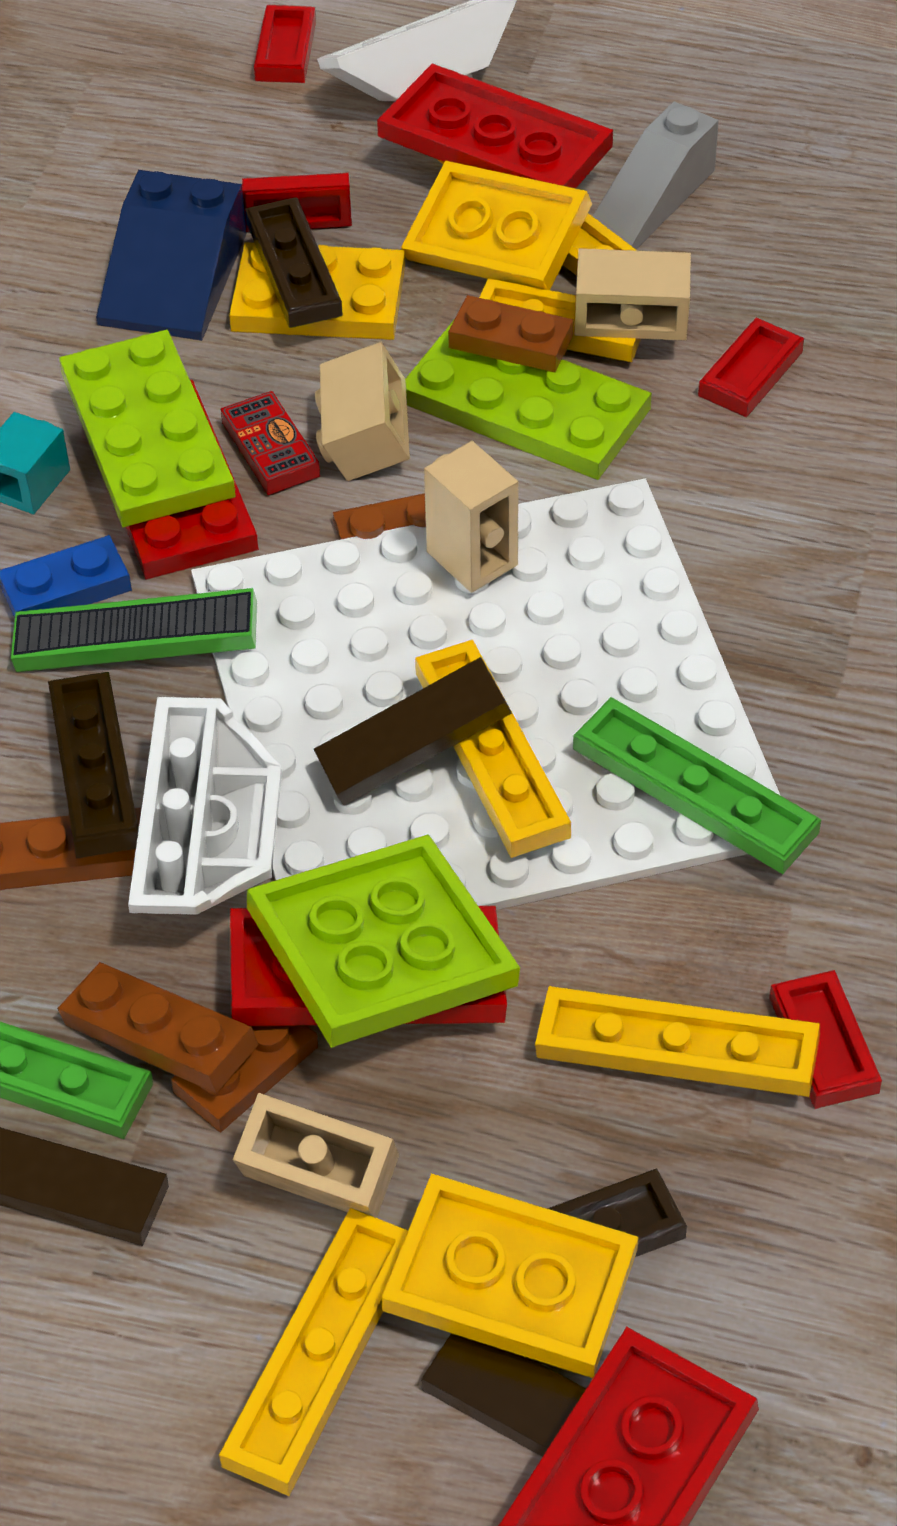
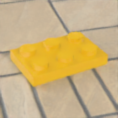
M445 161L401 249L405 250V257L409 261L486 279L490 278L550 290L592 206V202L588 192L584 190Z
M244 242L229 315L231 332L394 340L405 272V250L318 245L341 298L343 316L289 328L255 243Z
M431 1173L382 1295V1311L594 1378L638 1250L639 1237Z

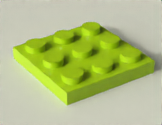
M429 834L247 889V909L331 1048L518 986L520 966Z

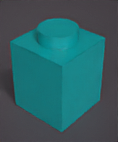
M14 411L0 427V502L34 515L70 471L64 430L47 421L37 420Z

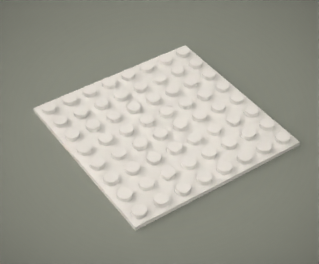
M646 478L518 504V565L472 593L427 552L426 527H417L415 525L386 530L378 537L372 539H362L356 536L191 569L197 594L253 588L256 595V649L215 652L213 656L227 706L233 711V717L244 725L281 765L282 778L272 867L275 880L429 834L478 906H496V910L748 854L573 750V735L610 697L780 795ZM473 639L571 821V838L510 858L453 746L345 806L337 797L314 748L423 689L416 675L415 657Z

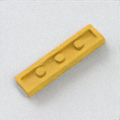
M472 639L415 657V671L422 687L425 688L479 657L483 661L484 659ZM513 713L453 746L510 858L571 838V821Z
M548 986L535 1048L537 1058L810 1097L820 1038V1023Z
M350 1208L219 1454L221 1468L290 1496L383 1313L381 1298L408 1230Z

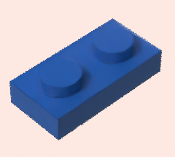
M110 535L0 570V587L14 618L15 613L19 611L88 605L132 591L130 575Z

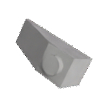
M674 101L644 130L593 214V217L633 248L637 249L715 171L719 120Z

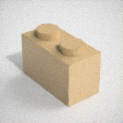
M579 248L574 336L687 340L691 253Z
M378 342L320 364V389L315 391V399L321 414V429L317 430L316 439L325 461L328 463L334 462L345 479L350 481L409 460L406 381L383 343Z
M474 441L468 442L449 454L440 456L432 464L425 467L427 552L471 593L518 565V480Z
M258 1093L233 1161L245 1177L345 1212L352 1208L377 1218L396 1167L399 1153L392 1138Z

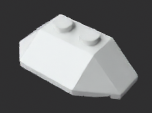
M469 0L317 58L319 67L379 101H396L432 63L473 78V72L489 67L517 0Z
M157 697L128 902L129 913L197 915L272 877L282 778L281 765L259 740L233 717V711L221 698Z

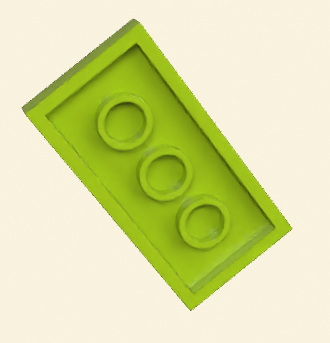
M452 323L405 378L407 406L596 480L600 479L651 410V392L563 359L555 373L449 348L448 331Z
M168 329L59 357L63 379L122 528L236 497L233 477Z

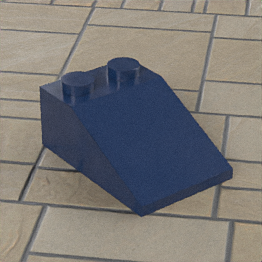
M138 170L122 205L96 316L97 325L146 333H155L168 329L170 336L202 341L247 234L242 184L166 174L159 171Z

